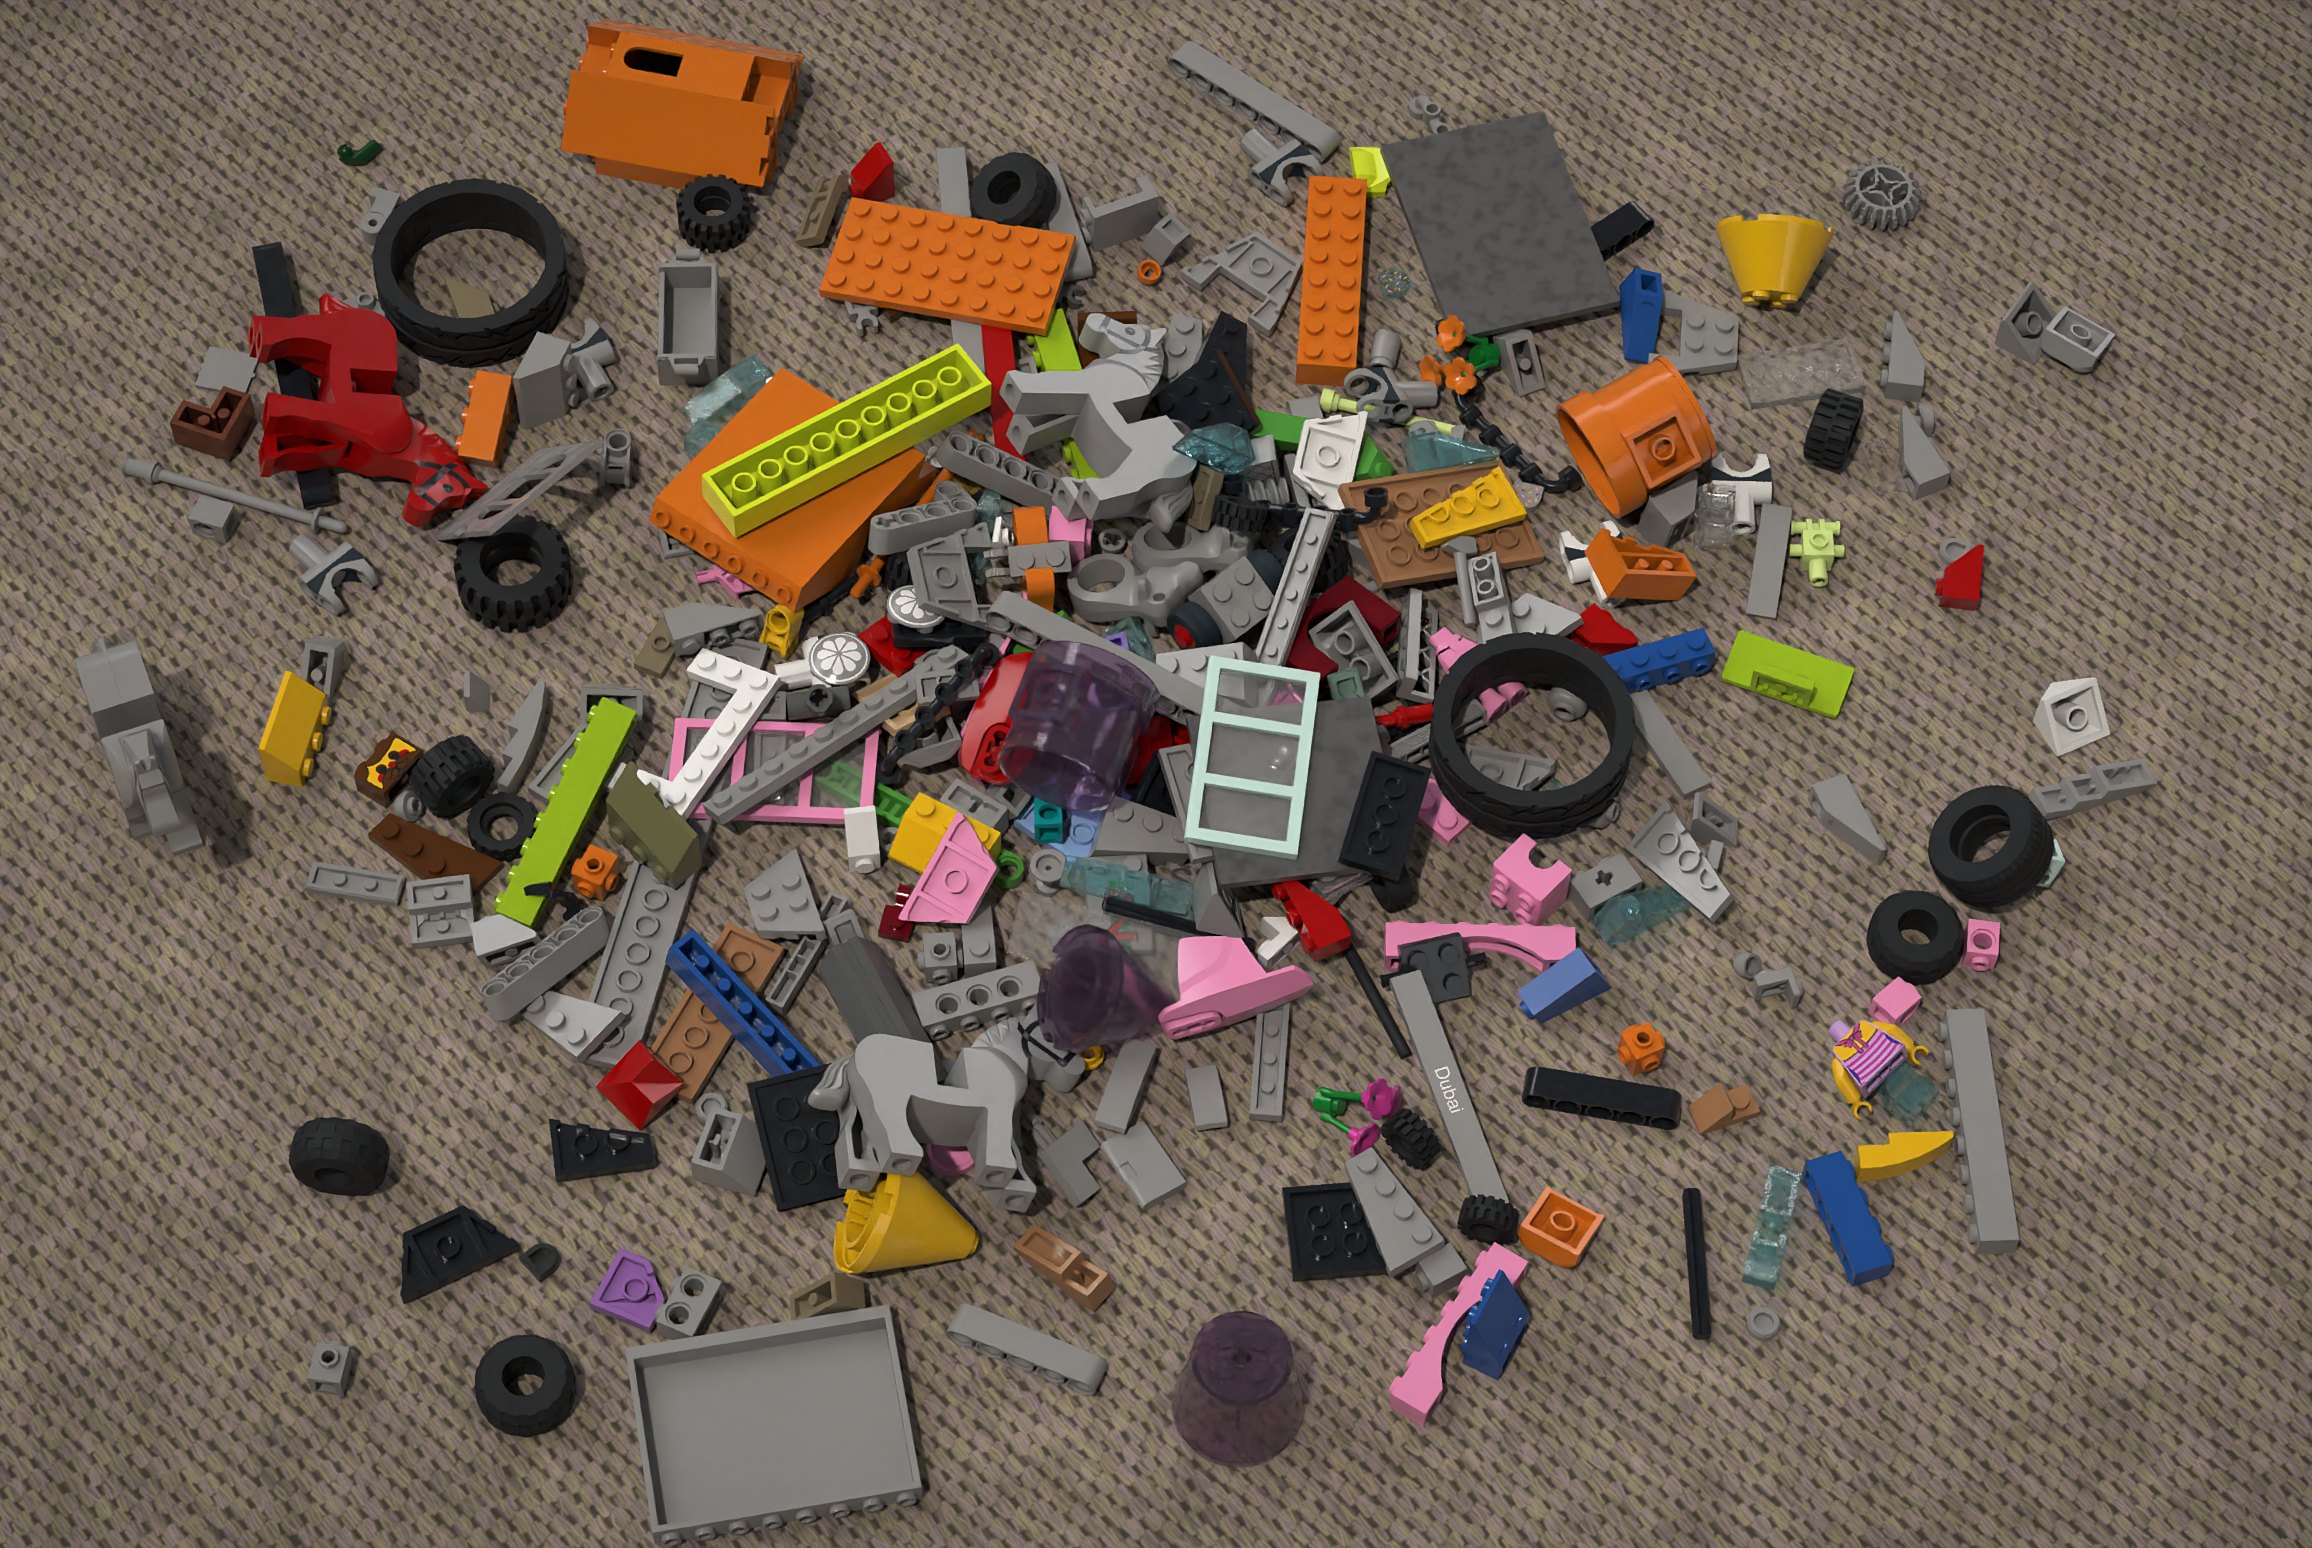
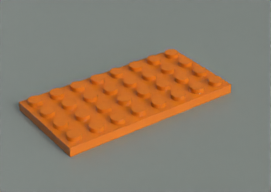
M852 197L819 288L820 297L1046 336L1076 245V236L1024 226L997 224V222Z

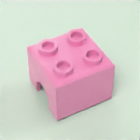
M1523 833L1494 862L1489 897L1497 907H1505L1513 913L1514 918L1519 924L1529 923L1534 926H1542L1566 901L1572 869L1560 860L1547 869L1535 867L1529 857L1533 855L1532 849L1538 843Z

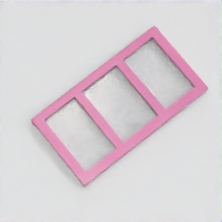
M675 718L668 781L672 782L716 719ZM756 721L688 818L712 819L705 813L703 803L713 798L718 792L724 791L738 782L741 777L749 775L760 768L766 761L774 759L788 750L791 745L802 741L814 733L816 729L825 726L827 723ZM880 726L874 727L732 820L844 824V809L874 806L876 767L881 734Z

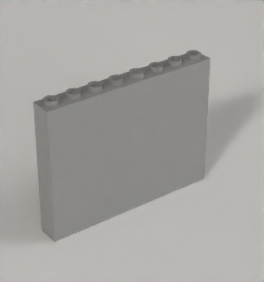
M889 1304L625 1348L655 1545L661 1544L664 1547L679 1545L682 1540L695 1538L697 1541H707L713 1539L716 1534L729 1532L730 1535H742L747 1533L749 1529L757 1527L772 1530L781 1527L783 1523L796 1521L799 1524H807L815 1521L816 1517L830 1515L831 1518H842L851 1511L863 1510L864 1512L871 1513L881 1510L883 1506L897 1504L899 1507H907L915 1504L916 1500H922L920 1474Z

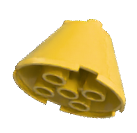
M1758 214V220L1743 221V216L1740 215L1718 221L1716 223V234L1742 297V303L1746 305H1759L1760 302H1769L1771 308L1781 309L1787 308V303H1797L1833 238V228L1828 227L1827 231L1824 229V223L1820 221L1773 214Z

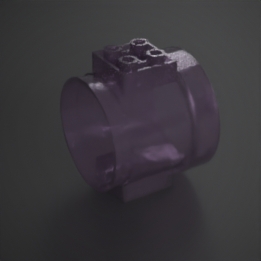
M1051 641L1041 644L1034 650L1031 660H1029L1009 709L1008 715L1012 719V723L1005 738L1004 746L998 755V765L1003 774L1013 784L1044 802L1076 811L1093 812L1104 810L1111 806L1115 796L1120 798L1122 796L1141 748L1137 740L1150 727L1159 704V691L1154 682L1141 669L1128 660L1105 649L1074 641Z

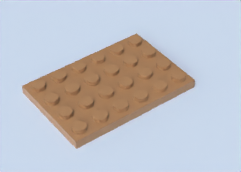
M1501 459L1340 484L1337 491L1344 507L1355 508L1357 512H1368L1370 510V507L1364 505V491L1366 489L1383 487L1388 490L1389 503L1382 507V513L1379 518L1370 524H1358V529L1355 530L1379 590L1457 577L1454 555L1442 550L1440 546L1443 544L1422 549L1409 524L1415 516L1439 502L1446 501L1458 490L1462 491L1471 486L1472 482L1478 478L1486 477L1498 466L1516 493ZM1526 516L1522 521L1470 535L1469 537L1476 539L1477 555L1466 558L1469 560L1496 551L1501 570L1540 564L1545 556Z

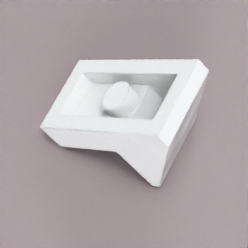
M1286 917L1261 918L1260 932L1268 939L1259 947L1257 953L1258 963L1266 973H1269L1300 944V935L1297 929L1289 925Z

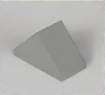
M1695 793L1689 821V833L1695 842L1711 844V841L1715 840L1723 842L1724 846H1736L1738 818L1703 793Z

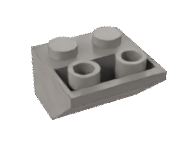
M1695 470L1673 481L1664 490L1657 489L1648 496V503L1640 514L1641 519L1637 530L1650 545L1655 544L1669 549L1683 539L1695 511L1698 474Z
M712 1106L691 1160L693 1180L755 1197L766 1168L756 1124L742 1114Z

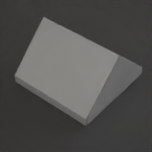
M2034 281L2027 284L2001 320L1994 345L2030 364H2035L2043 353V349L2040 346L2041 336L2046 327L2056 317V314Z
M1214 860L1204 862L1191 889L1196 929L1221 936L1243 938L1244 932L1239 903L1232 888L1219 889Z

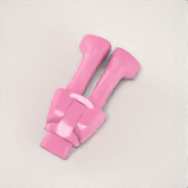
M1446 627L1435 633L1428 641L1436 649L1435 655L1446 674H1449L1447 670L1462 654L1478 645V643L1469 638H1461L1458 633L1453 635ZM1509 682L1495 686L1499 693L1489 688L1477 695L1482 702V706L1487 710V726L1499 719L1506 707L1512 709L1524 699L1528 692V688L1521 682Z

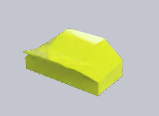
M1349 147V159L1353 178L1367 179L1366 198L1384 197L1387 185L1391 179L1382 159L1380 148Z

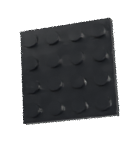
M832 1063L746 1084L777 1211L846 1194L847 1189L839 1188L836 1168L834 1147L840 1132V1118L837 1110H821L813 1108L808 1103L809 1095L820 1083L826 1069Z

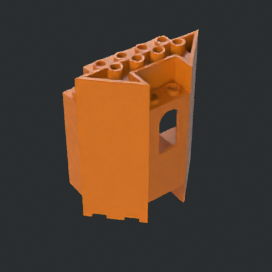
M604 19L587 25V51L585 55L582 54L580 57L579 71L571 70L568 99L565 100L563 107L565 122L561 151L591 156V161L595 162L596 174L678 189H685L686 183L689 181L695 182V178L699 176L706 178L707 174H713V177H718L719 174L725 175L726 179L733 178L736 180V183L763 187L765 181H772L778 162L777 141L786 114H793L799 95L798 75L805 54L611 19ZM643 50L683 57L677 77L636 70L628 66L637 67Z

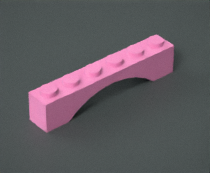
M1403 920L1392 923L1385 922L1384 970H1398L1399 955L1397 945L1459 932L1462 937L1464 951L1481 950L1508 955L1532 966L1542 974L1576 949L1575 927H1566L1562 924L1534 926L1529 923L1515 926L1503 925L1501 923L1473 925L1468 922L1456 924H1440L1436 921L1408 923Z
M1496 1242L1493 1243L1488 1252L1483 1250L1474 1264L1476 1270L1472 1276L1466 1275L1462 1279L1457 1289L1459 1295L1455 1301L1449 1300L1445 1304L1440 1314L1442 1320L1438 1326L1432 1325L1428 1329L1423 1339L1425 1345L1421 1351L1415 1350L1409 1357L1405 1366L1408 1370L1404 1376H1397L1388 1390V1393L1391 1394L1389 1405L1391 1408L1424 1427L1441 1401L1443 1391L1441 1362L1444 1352L1453 1335L1466 1322L1474 1304L1479 1305L1482 1299L1480 1293L1488 1277L1494 1279L1500 1269L1504 1271L1516 1290L1526 1275L1528 1261Z

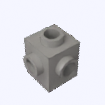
M954 932L923 934V952H917L918 969L919 971H925L926 983L945 984L957 980V968H963L962 949H956Z

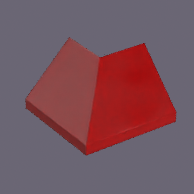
M638 1040L595 1087L629 1121L642 1131L685 1083L641 1040Z

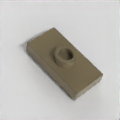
M660 617L633 663L635 670L661 680L676 656L665 629L664 617Z

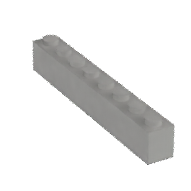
M1984 1008L1949 1009L1945 1011L1942 1022H1938L1937 1034L1939 1041H1944L1945 1050H1942L1941 1060L1943 1069H1948L1949 1079H1946V1095L1953 1100V1107L1950 1109V1122L1952 1127H1957L1958 1136H1955L1954 1149L1956 1155H1961L1962 1161L1958 1171L1959 1182L1961 1185L1965 1184L1966 1194L1963 1195V1210L1965 1214H1970L1971 1224L1967 1226L1968 1242L1974 1243L1975 1254L2014 1253L2020 1239Z

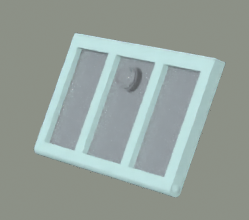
M1209 657L1185 826V842L1296 860L1320 673L1226 657Z

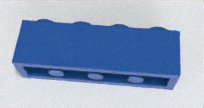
M1842 1150L1806 1161L1802 1177L1851 1286L1854 1287L1888 1276L1894 1262L1893 1253L1890 1246L1883 1243L1880 1236V1224L1877 1218L1871 1216L1868 1210L1867 1195L1862 1188H1858L1855 1181V1170L1851 1161H1846Z

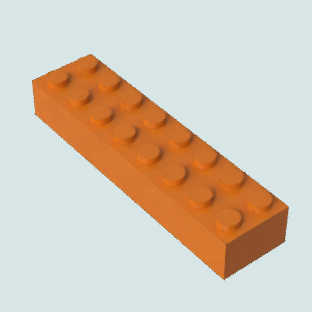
M1309 175L1295 383L1344 386V379L1347 374L1356 369L1367 179ZM1355 380L1351 382L1350 387H1354Z

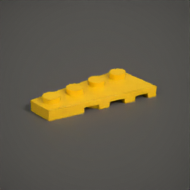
M1498 466L1486 477L1478 478L1472 482L1471 486L1462 491L1458 490L1446 501L1439 502L1412 518L1409 527L1422 549L1446 543L1459 536H1470L1525 519L1527 512Z

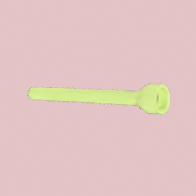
M1323 388L1319 403L1322 412H1337L1338 409L1358 414L1356 410L1358 402L1340 398L1339 394H1335V390ZM1367 404L1363 411L1371 412L1376 406ZM1411 415L1402 422H1393L1410 427L1417 421H1433L1436 423L1439 434L1447 436L1451 435V428L1456 426Z

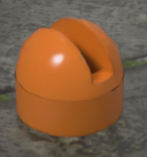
M1153 260L1142 261L1137 269L1138 281L1146 286L1156 283L1161 275L1159 264ZM1149 269L1153 271L1150 277L1145 276Z

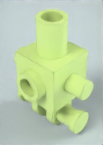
M1807 518L1805 522L1791 520L1790 535L1801 534L1799 544H1789V556H1800L1801 570H1809L1810 584L1812 586H1825L1828 583L1827 571H1831L1834 557H1844V545H1834L1833 534L1835 536L1840 535V521L1825 522L1824 519H1818L1817 523H1812V519Z

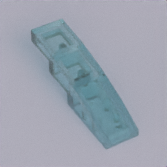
M986 488L976 507L974 527L979 523L986 522L992 542L996 517H1001V494ZM970 552V559L973 562L970 569L973 589L981 593L987 580L985 571L992 568L991 560L984 559L983 552Z
M1066 855L1059 884L1061 887L1104 899L1114 897L1183 917L1188 916L1194 890L1193 884L1163 879L1160 875L1130 870L1128 866Z
M1774 1165L1769 1166L1741 1282L1774 1290L1801 1172Z

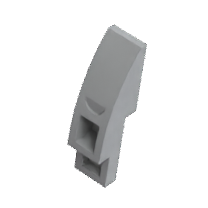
M1496 551L1467 560L1474 605L1479 615L1483 643L1486 644V640L1505 634L1517 633L1506 584Z

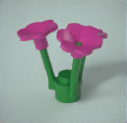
M1379 1078L1375 1083H1370L1367 1091L1363 1093L1336 1091L1320 1087L1314 1095L1313 1108L1321 1113L1320 1120L1331 1123L1345 1132L1347 1138L1353 1141L1350 1147L1353 1158L1373 1147V1144L1379 1137L1378 1125L1373 1122L1367 1127L1358 1130L1355 1127L1350 1128L1334 1116L1337 1114L1341 1115L1346 1108V1103L1352 1102L1364 1104L1365 1109L1370 1111L1373 1119L1379 1120L1382 1115H1387L1390 1118L1400 1109L1402 1102L1401 1086L1395 1085L1392 1090L1391 1087H1388L1385 1079Z

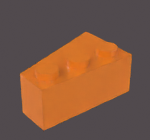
M477 370L475 379H471L469 383L468 395L471 399L469 407H465L463 410L462 424L464 425L463 434L457 437L455 452L458 453V456L466 464L498 469L507 436H505L508 422L512 423L514 413H510L513 399L517 400L514 379L510 375Z
M1601 528L1584 552L1608 598L1679 601L1697 577L1684 553L1651 544L1650 547L1636 544L1635 538L1626 536L1624 540L1610 536V530Z

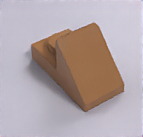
M1722 1083L1718 1084L1687 1107L1699 1135L1759 1117L1760 1114L1748 1084L1725 1091Z

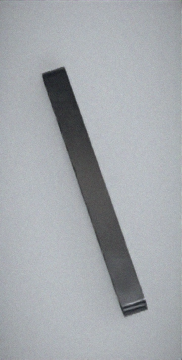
M281 241L253 246V256L265 316L296 317ZM284 358L275 359L281 394L313 400L308 371ZM327 467L308 471H296L304 509L334 503Z

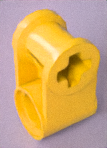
M777 604L766 615L759 643L768 644V648L780 653L782 658L788 660L798 644V635L804 617L803 607L793 613L786 606Z

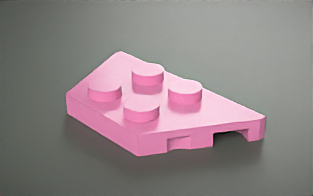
M957 812L901 911L899 919L914 922L969 924L998 873L999 867L964 814Z

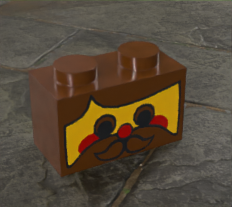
M392 732L386 740L383 739L377 744L372 756L357 767L354 775L357 791L387 809L410 783L409 777L412 775L411 772L423 756L422 749Z

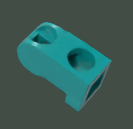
M1059 784L1034 785L1035 844L1063 843L1062 804Z

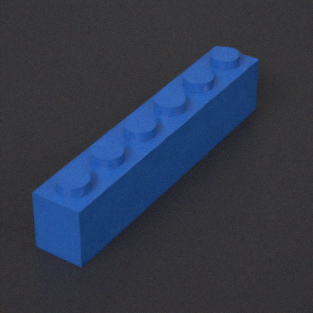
M694 929L669 947L665 963L772 1077L821 1066Z

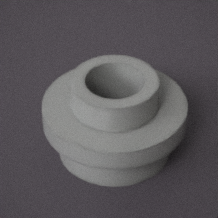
M412 790L405 791L397 796L394 805L396 815L410 822H414L419 818L423 810V803Z

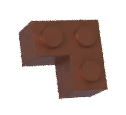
M223 386L211 408L183 400L170 421L175 443L230 461L255 417L251 395Z

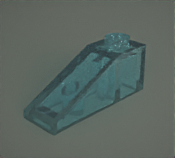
M1425 429L1408 432V437H1404L1401 442L1408 473L1496 460L1500 455L1498 448L1437 432L1426 433Z

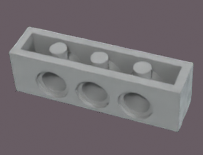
M1034 960L911 994L912 1009L928 1038L932 1040L943 1039L949 1033L959 1030L972 1031L979 1027L980 1024L987 1022L999 1023L1012 1015L1022 1012L1028 1014L1037 1003L1041 1007L1045 1006V990ZM1007 992H1013L1016 995L1012 997H1007L1003 994ZM976 1001L985 1002L984 1005L980 1006L975 1005L973 1003ZM947 1009L955 1011L952 1014L943 1013V1011Z

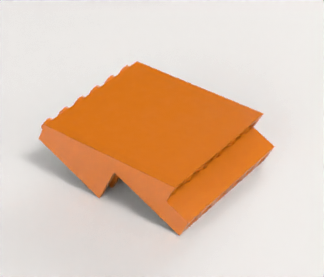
M781 368L661 491L655 499L649 522L774 601L786 606L794 613L855 574L870 530L871 519L876 515L901 510L920 499L931 486L937 469L924 461L925 454L910 447L734 538L702 497L701 475L840 404V402Z

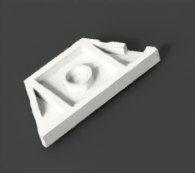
M1360 411L1357 415L1347 417L1335 415L1327 419L1305 420L1302 426L1290 478L1323 505L1327 506L1328 509L1341 510L1345 508L1337 490L1340 484L1353 481L1368 415L1366 411Z

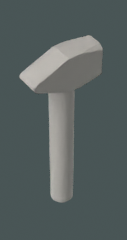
M1459 536L1441 545L1440 548L1454 555L1465 626H1474L1477 622L1466 557L1477 555V545L1474 537Z

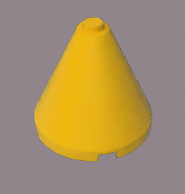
M873 1148L874 1157L878 1162L875 1148ZM917 1170L913 1176L881 1172L870 1192L847 1189L842 1203L848 1204L844 1223L837 1221L833 1256L838 1270L850 1274L876 1272L966 1258L968 1254L974 1253L978 1244V1235H975V1228Z

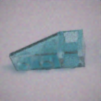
M1228 422L1192 430L1172 446L1173 451L1230 474H1238L1256 460L1248 431Z
M1667 884L1609 898L1592 923L1610 946L1630 941L1687 911L1692 906L1688 900Z
M1906 1061L1898 1066L1876 1088L1885 1109L1910 1129L1935 1104L1939 1089L1935 1087V1084L1929 1078L1920 1076L1910 1068Z

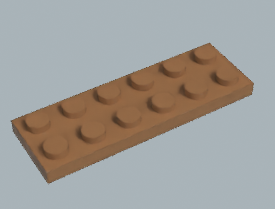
M727 923L712 948L757 998L785 954L784 947L769 940L760 939L758 935L731 923ZM688 987L650 1049L685 1083L674 1097L691 1105L694 1104L734 1036Z

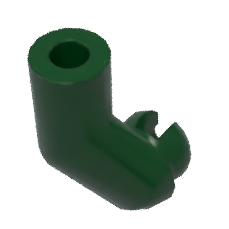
M372 139L360 150H352L351 145L343 144L338 147L337 154L340 156L339 160L345 165H364L381 152L382 148L376 140Z

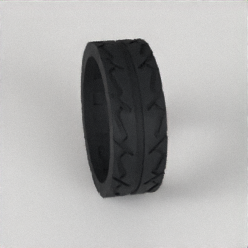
M478 178L453 180L449 184L447 181L425 188L408 198L406 203L403 202L388 216L378 233L372 253L373 271L381 309L385 312V318L394 327L397 339L401 344L405 343L407 345L406 348L419 357L441 365L448 363V366L477 368L492 366L494 363L498 365L516 359V357L518 358L527 352L537 331L544 334H551L565 312L570 293L568 292L570 291L564 240L559 235L562 232L555 217L543 203L537 202V198L521 188L504 182L496 183L497 181ZM466 229H490L520 238L533 247L545 261V268L537 284L525 297L511 307L495 314L476 318H454L435 314L411 301L398 287L399 278L407 262L418 250L432 240L448 233Z
M1531 632L1505 634L1486 640V644H1478L1462 654L1447 670L1449 674L1443 676L1435 693L1428 752L1431 772L1438 787L1457 812L1474 824L1478 823L1482 828L1499 835L1519 838L1525 833L1535 840L1557 838L1577 831L1578 827L1584 828L1602 816L1615 801L1613 798L1619 795L1627 778L1634 739L1635 715L1632 698L1623 680L1620 679L1618 673L1604 658L1588 647L1584 648L1580 643L1559 635L1536 632V635ZM1509 682H1541L1565 689L1582 699L1596 713L1604 725L1610 742V751L1604 761L1590 775L1575 784L1556 790H1520L1497 783L1480 773L1465 758L1458 747L1451 725L1460 710L1472 698L1489 688Z

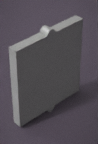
M210 346L204 363L199 365L200 373L195 387L220 392L222 387L226 386L247 393L251 381L256 378L257 358L250 357L249 353Z

